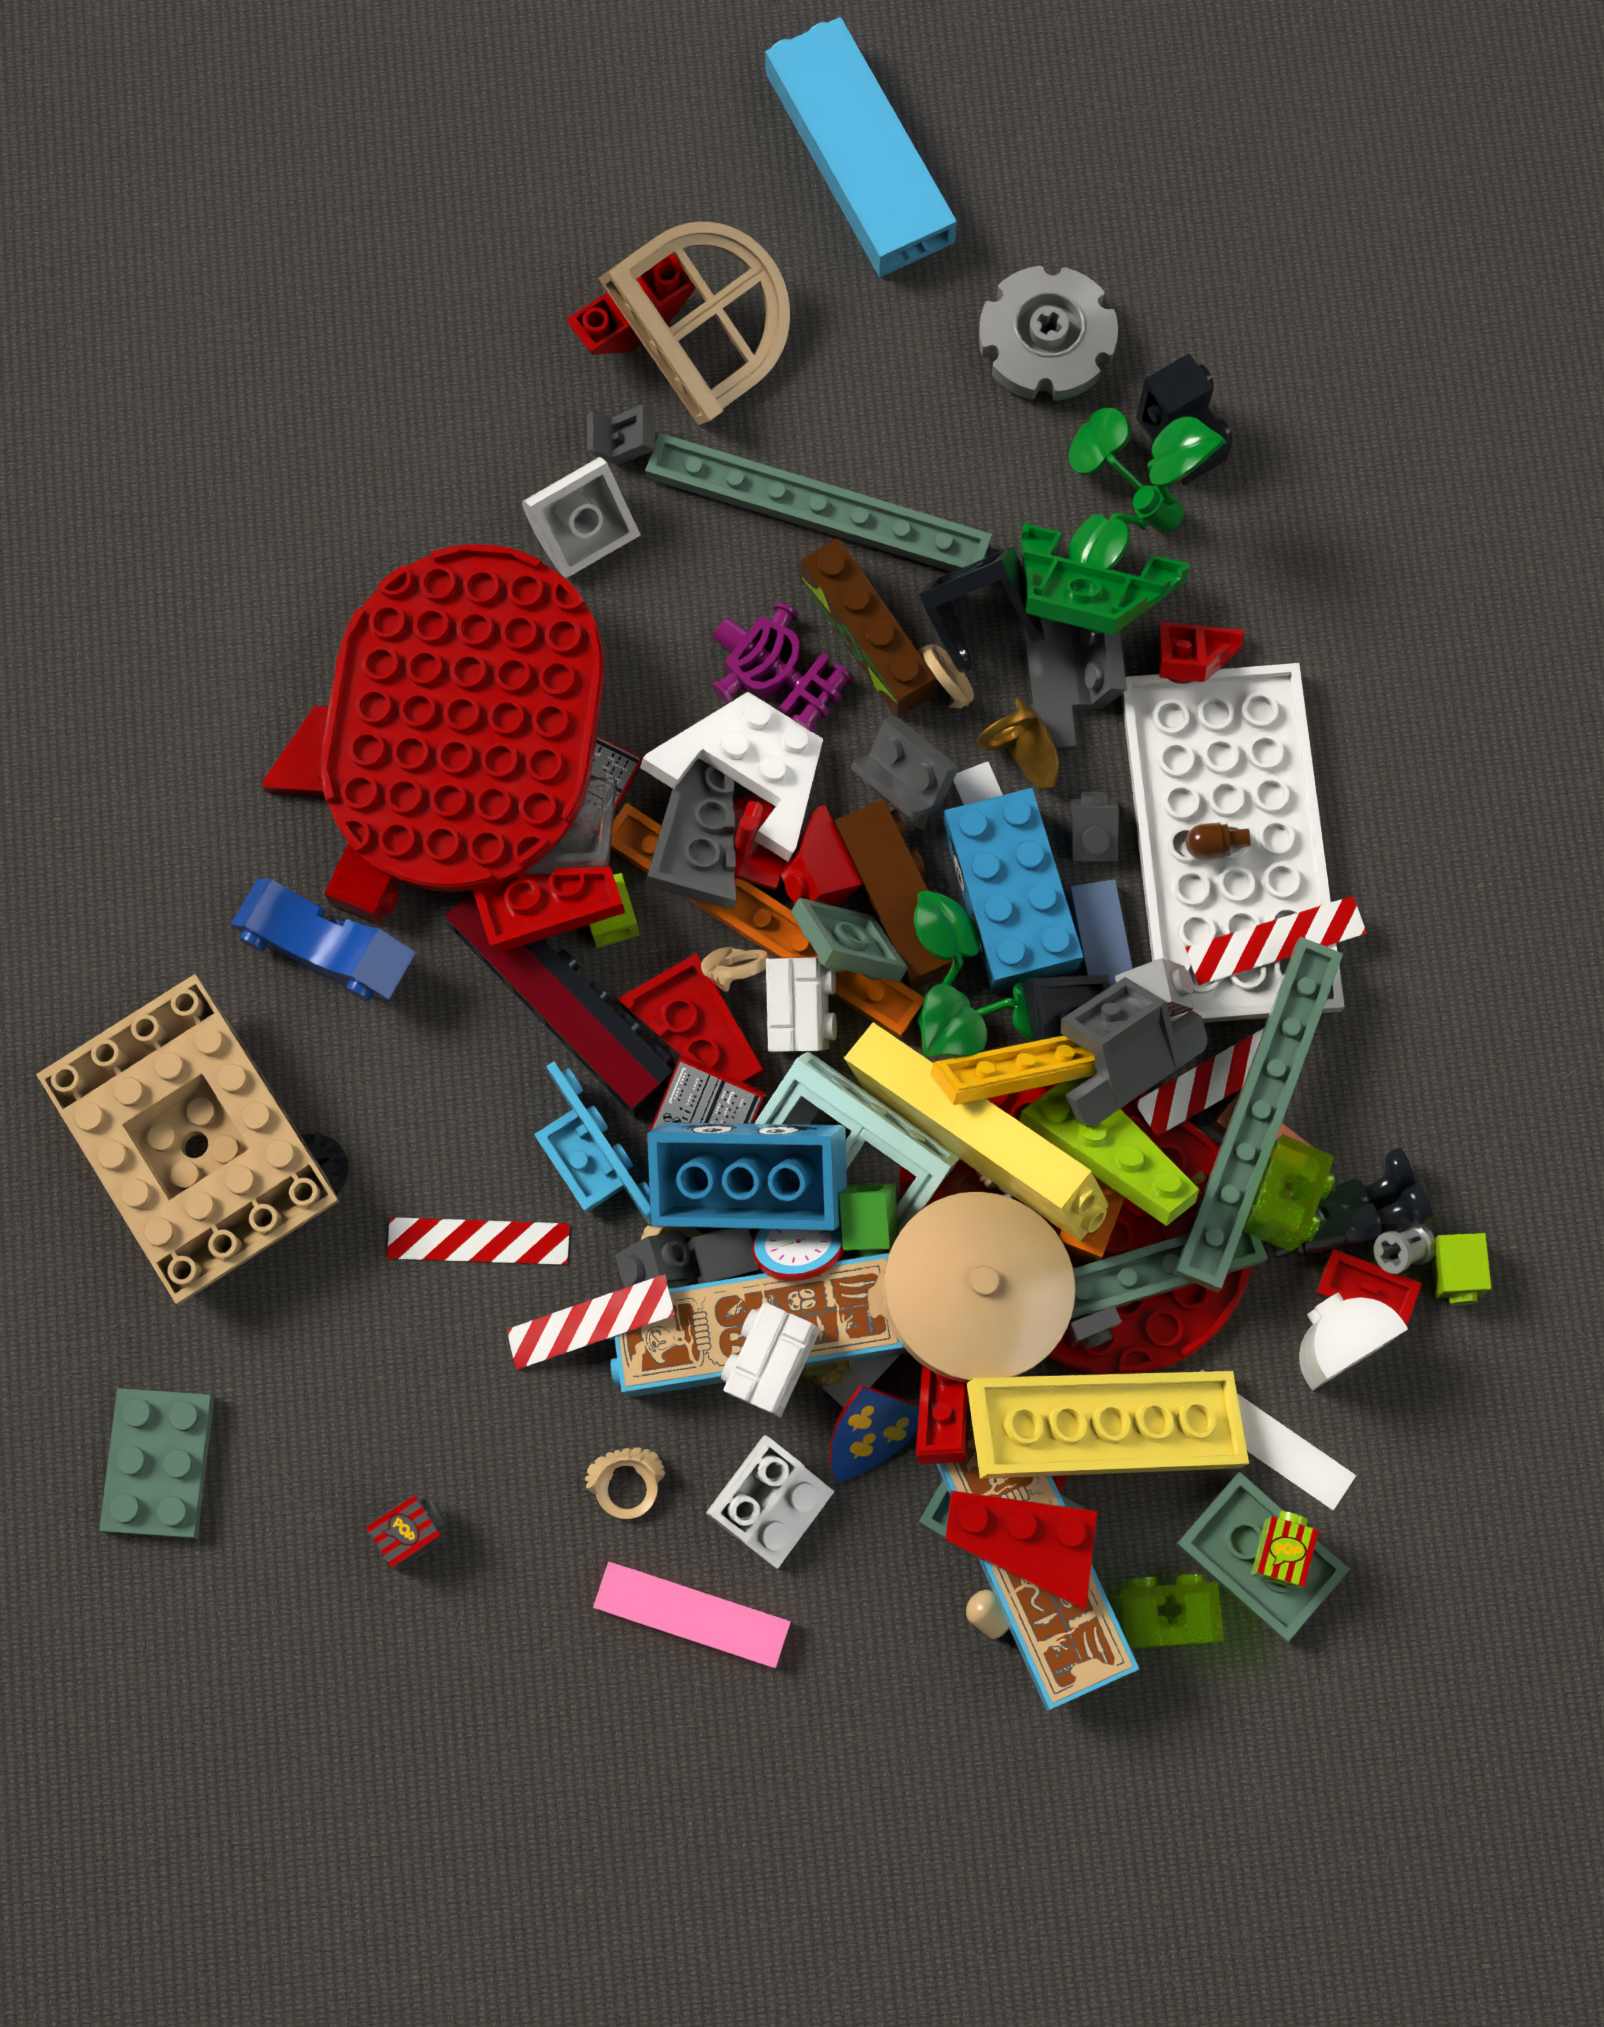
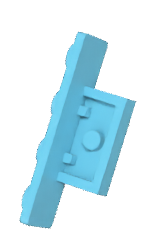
M555 1062L550 1063L546 1066L549 1075L572 1110L535 1133L537 1141L585 1214L625 1188L647 1223L651 1225L649 1187L644 1181L636 1185L627 1171L633 1167L631 1160L619 1143L613 1147L610 1146L602 1132L608 1129V1126L594 1105L586 1110L577 1095L583 1092V1089L571 1070L567 1068L561 1072Z

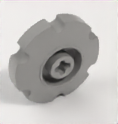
M1035 266L1018 271L1004 279L997 289V299L999 301L985 302L979 325L981 356L995 359L992 367V376L1009 391L1028 399H1034L1038 392L1046 391L1052 395L1054 401H1061L1078 396L1093 387L1099 380L1100 368L1098 365L1109 366L1111 364L1118 338V321L1115 310L1101 307L1105 293L1103 289L1084 274L1065 267L1061 268L1059 274L1052 276L1044 271L1043 266Z

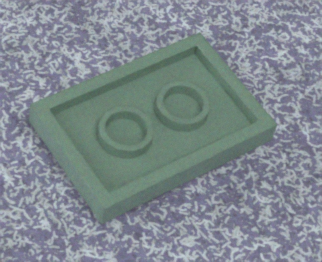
M117 1388L99 1531L104 1533L198 1539L214 1396L209 1394Z
M1238 1472L1175 1545L1280 1639L1287 1643L1350 1569L1317 1540L1305 1587L1296 1590L1250 1576L1265 1519L1271 1516L1279 1517L1280 1511L1284 1510L1242 1473Z

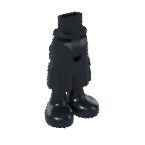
M1397 1148L1389 1151L1386 1155L1384 1175L1377 1181L1364 1187L1361 1180L1354 1178L1336 1187H1331L1323 1195L1304 1202L1289 1211V1213H1281L1282 1220L1265 1226L1264 1230L1277 1259L1297 1252L1299 1257H1304L1306 1254L1322 1252L1327 1254L1333 1249L1338 1250L1346 1245L1348 1247L1358 1246L1359 1244L1376 1240L1379 1235L1383 1234V1228L1396 1225L1424 1227L1434 1222V1216L1423 1187L1415 1182L1414 1174L1402 1148ZM1396 1201L1386 1207L1377 1210L1374 1207L1375 1205Z

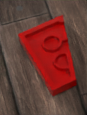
M611 867L555 868L552 873L526 874V871L495 885L473 889L493 955L625 913Z

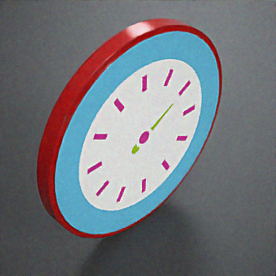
M841 1225L835 1230L759 1228L752 1243L753 1257L760 1270L770 1277L784 1281H800L821 1275L831 1269L840 1260L845 1251L843 1250Z

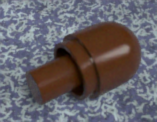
M1221 822L1197 825L1189 831L1186 837L1188 852L1199 860L1222 859L1224 856L1231 855V848L1251 846L1249 828L1229 830L1228 824H1221Z

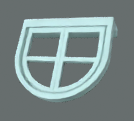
M809 1051L795 1060L755 1124H784L801 1096H803L852 1131L846 1139V1169H848L867 1141L915 1175V1180L897 1205L899 1233L918 1212L926 1207L940 1184L950 1174L960 1159L956 1154ZM845 1250L839 1261L862 1258V1256H858V1250Z

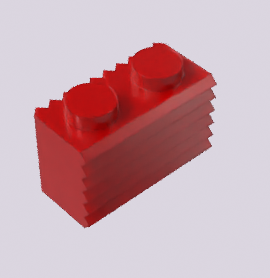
M348 843L344 849V854L340 858V862L337 864L336 870L333 872L332 879L325 889L324 895L333 907L347 911L350 914H355L375 924H380L384 913L391 915L398 904L400 890L396 888L399 881L375 869Z

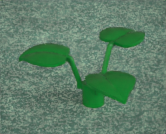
M1102 408L1089 417V421L1085 422L1078 430L1071 443L1068 455L1070 466L1078 474L1088 476L1098 472L1108 461L1137 490L1133 498V506L1137 516L1114 513L1109 520L1100 514L1091 516L1073 535L1068 549V559L1111 570L1120 561L1129 547L1131 535L1130 528L1126 523L1137 525L1142 530H1145L1150 525L1161 534H1167L1175 530L1183 519L1184 508L1176 501V497L1169 492L1167 487L1179 482L1204 463L1226 443L1225 439L1196 418L1181 417L1176 419L1161 431L1152 445L1154 459L1148 463L1147 467L1150 471V481L1155 486H1144L1114 456L1115 453L1120 451L1129 442L1131 427L1127 417L1114 408Z
M931 891L919 892L914 912V925L919 941L935 957L942 960L952 958V967L943 983L932 987L927 992L923 1008L917 1015L918 1024L921 1028L924 1057H965L981 1052L987 1042V1029L982 1017L1005 1008L1014 1009L1012 1020L1015 1028L1024 1037L1033 1042L1022 983L1032 978L1021 979L1014 985V999L1007 998L977 1010L971 1008V1003L967 997L952 987L951 984L963 965L962 957H973L980 950V936L977 926L969 913L951 898Z

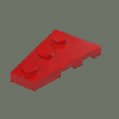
M697 953L618 998L624 1006L681 1056L692 1059L745 1084L765 1073L718 988L712 980L703 975L701 971L702 960Z
M951 1491L945 1542L1086 1611L1098 1511Z

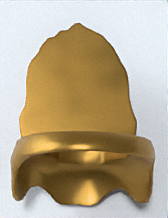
M1017 697L1015 699L1017 710L987 727L978 737L977 744L984 751H996L1007 748L1013 761L1021 768L1029 781L1040 788L1054 787L1059 772V759L1054 742L1039 714L1030 709Z

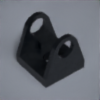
M1014 546L933 579L919 593L932 624L954 666L960 673L971 670L972 665L970 654L955 614L956 610L951 600L1000 580L1032 642L1037 643L1045 639L1040 617L1026 613L1022 565Z

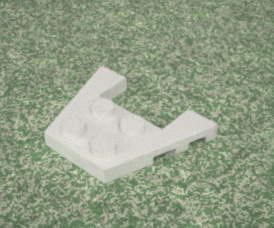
M747 692L648 752L644 756L640 768L675 789L697 759L708 763L775 806V809L758 830L754 840L789 862L797 846L823 738L810 732L796 721L750 692Z

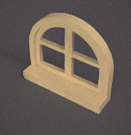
M691 222L675 226L650 240L598 278L698 425L711 421L723 412V408L762 380L774 367L784 349L790 325V303L781 272L768 252L759 243L731 226L714 222ZM708 246L721 249L735 256L749 270L713 295L683 248ZM673 253L705 302L669 328L636 278ZM758 283L765 302L766 320L761 342L753 354L723 308ZM715 315L746 363L710 389L678 341Z

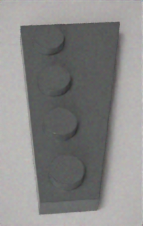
M701 759L696 760L676 788L672 789L645 886L734 910L736 904V887L734 882L736 861L733 835L735 828V814L733 811L734 780Z

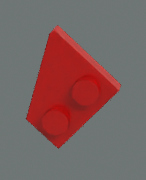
M1160 622L1157 636L1159 677L1178 684H1188L1192 681H1207L1242 649L1245 630Z

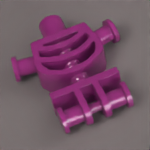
M776 602L773 607L776 613L772 620L760 617L749 631L730 618H725L716 629L713 640L732 653L725 660L728 676L721 682L715 680L711 684L715 693L725 703L729 704L733 701L732 695L740 688L746 693L750 692L759 699H764L781 691L787 685L793 691L780 706V712L790 718L801 704L805 708L800 715L794 714L791 719L814 733V724L819 718L825 719L830 713L825 705L829 700L837 704L842 698L839 692L846 684L851 685L854 682V676L843 666L834 663L830 668L832 674L826 681L821 677L829 668V656L823 652L804 676L796 671L800 655V642L797 635L788 629L791 621L797 620L799 613L785 603ZM773 638L776 639V642L772 652L770 653V651L767 650L770 643V639ZM784 644L792 652L788 663L781 661ZM771 674L774 676V678H772V679H770V680H767V681H765V682H762L763 680H765L766 678H768ZM813 689L820 695L816 698L809 692Z

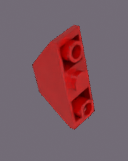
M673 253L636 278L667 326L696 289ZM608 292L566 319L568 326L591 355L631 352L642 344Z

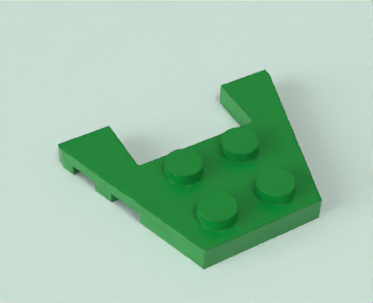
M1024 523L1022 526L1020 545L1026 613L1039 616L1048 622H1063L1083 627L1091 633L1114 635L1184 584L1188 577L1189 563L1152 554L1141 576H1134L1110 569L1105 570L1102 567L1058 557L1055 555L1060 548L1062 532Z

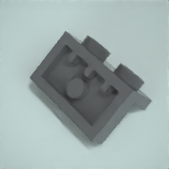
M895 715L884 719L869 755L854 759L850 768L863 779V782L868 787L877 790L894 804L895 809L899 813L915 819L940 810L959 766Z

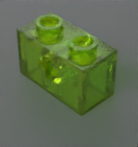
M1282 1134L1275 1140L1243 1232L1290 1252L1305 1241L1310 1242L1320 1223V1216L1315 1214L1320 1199L1324 1200L1328 1196L1334 1182L1335 1175L1329 1171L1335 1156Z
M1204 1574L1175 1576L1176 1585L1157 1586L1156 1577L1128 1579V1588L1117 1591L1120 1627L1130 1649L1209 1644L1224 1641L1218 1582H1205ZM1166 1598H1170L1172 1606H1180L1181 1615L1174 1617L1172 1624H1168L1167 1616H1158L1157 1608L1166 1603Z

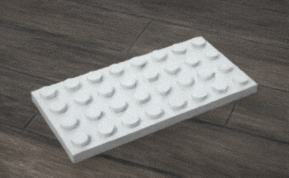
M1299 663L1219 669L1205 682L1192 681L1188 684L1174 683L1166 678H1160L1159 674L1126 677L1127 690L1121 696L1152 962L1164 958L1185 966L1194 985V990L1191 994L1194 1005L1193 1011L1202 1016L1203 1023L1268 1018L1290 957L1198 985L1185 947L1331 903ZM1221 822V824H1228L1229 830L1249 828L1251 846L1231 848V855L1224 856L1222 859L1199 860L1188 852L1186 837L1189 831L1197 825ZM1336 943L1326 946L1337 951ZM1339 967L1322 1013L1342 1012L1345 1007ZM1187 1012L1171 1017V1023L1176 1021L1178 1018H1180Z

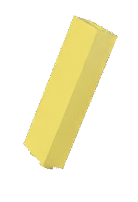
M874 1022L844 1057L868 1094L956 1154L962 1161L1077 1241L1081 1242L1088 1232L1096 1231L1103 1223L1109 1204L1090 1169L987 1099L953 1105L930 1075L933 1063Z

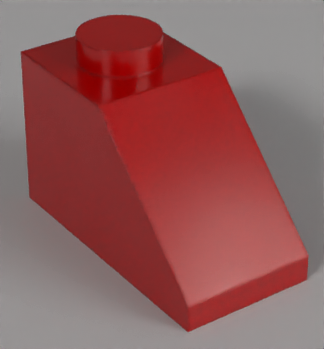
M826 805L819 806L802 823L795 852L790 861L785 862L781 874L786 892L794 905L799 898L832 906L841 905L863 885Z

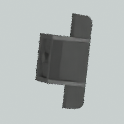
M1040 617L1045 634L1044 640L1037 643L1032 642L1025 630L1033 707L1049 732L1056 751H1072L1077 747L1073 711L1105 708L1127 690L1120 631L1114 635L1091 633L1083 627L1063 622H1048Z
M1124 977L1061 1019V1034L1095 1055L1097 1074L1066 1094L1077 1121L1082 1125H1097L1202 1053L1207 1045V1035L1202 1016L1190 1010L1171 1023L1166 1001Z

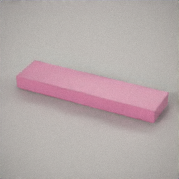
M609 1561L593 1606L594 1609L775 1669L791 1621Z

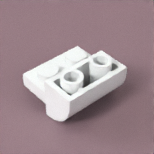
M763 1435L706 1514L728 1533L739 1539L765 1561L778 1569L835 1491L804 1467L805 1465L770 1437Z

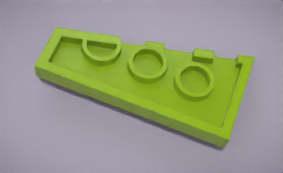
M1090 1077L1059 1083L1022 1111L1020 1122L1090 1169L1096 1178L1164 1225H1169L1196 1203L1199 1189L1121 1109L1095 1126L1082 1125L1077 1121L1066 1094L1090 1079Z

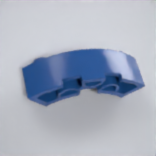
M273 879L256 880L230 926L242 932L239 939L243 943L260 952H264L267 947L323 977L346 986L345 989L349 993L366 1002H370L373 996L381 999H390L414 957L415 951L379 928L362 925L349 919L343 922L331 917L328 921L322 918L325 914L323 908L294 893Z

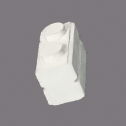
M818 957L766 959L768 1051H823L829 1049V1040H836L837 1036L836 1014L829 1013L828 994H834L836 990L835 971L822 965Z
M766 1302L762 1303L759 1311L752 1309L742 1327L741 1335L746 1337V1341L739 1355L732 1353L723 1368L721 1380L726 1381L723 1391L781 1418L820 1329L813 1323Z

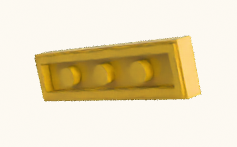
M1059 1036L980 1052L971 1056L933 1062L930 1075L953 1105L1090 1077L1096 1075L1097 1071L1095 1069L1094 1054L1067 1037Z

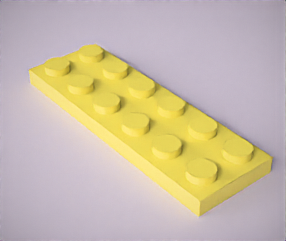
M1233 1371L973 1378L967 1383L980 1479L1235 1469L1249 1464Z

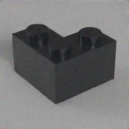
M1190 353L1145 378L1136 419L1153 443L1167 425L1181 417L1196 418L1225 439L1226 443L1213 455L1180 480L1183 486L1227 461L1233 442L1232 433L1226 422L1221 418L1216 419L1209 409L1214 389L1213 378L1208 369L1203 364L1198 365Z

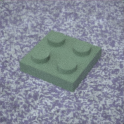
M803 898L797 900L791 913L802 929V935L809 940L818 954V959L822 965L835 972L847 970L860 973L864 977L875 981L880 980V978L895 982L901 981L908 967L873 915Z

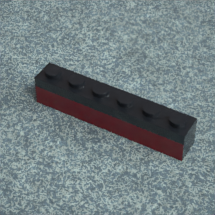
M473 891L445 915L450 929L635 1119L666 1091L673 1075L671 1067L675 1064L674 1061L659 1045L655 1044L650 1048L639 1037L643 1033L641 1027L629 1014L624 1012L619 1016L608 1005L612 1001L611 997L595 980L587 984L578 975L577 972L581 967L566 950L562 948L557 953L546 942L548 938L493 955Z

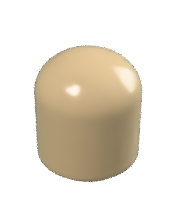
M981 1590L970 1598L966 1607L967 1619L990 1639L1000 1638L1010 1629L993 1591Z

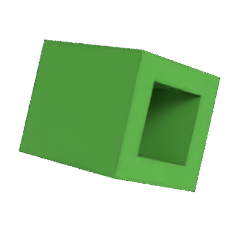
M896 1184L848 1185L839 1193L843 1250H858V1256L862 1257L886 1254V1249L892 1247L899 1235Z

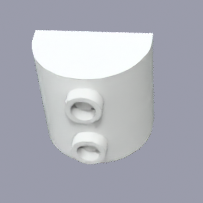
M601 457L596 458L522 501L523 509L535 535L552 563L565 578L640 536L607 462Z
M1338 1292L1314 1307L1315 1309L1307 1314L1313 1325L1304 1335L1300 1346L1299 1361L1302 1374L1313 1391L1389 1344L1408 1328L1400 1316L1386 1304L1369 1298L1343 1300Z

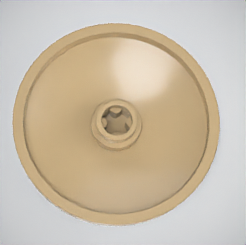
M967 1192L947 1196L933 1202L918 1212L905 1225L892 1245L886 1260L883 1275V1299L887 1317L894 1333L904 1348L919 1363L945 1378L968 1383L973 1378L1018 1377L1043 1361L1059 1343L1070 1322L1075 1300V1279L1072 1264L1064 1244L1049 1223L1038 1213L1019 1201L1006 1196L986 1192Z

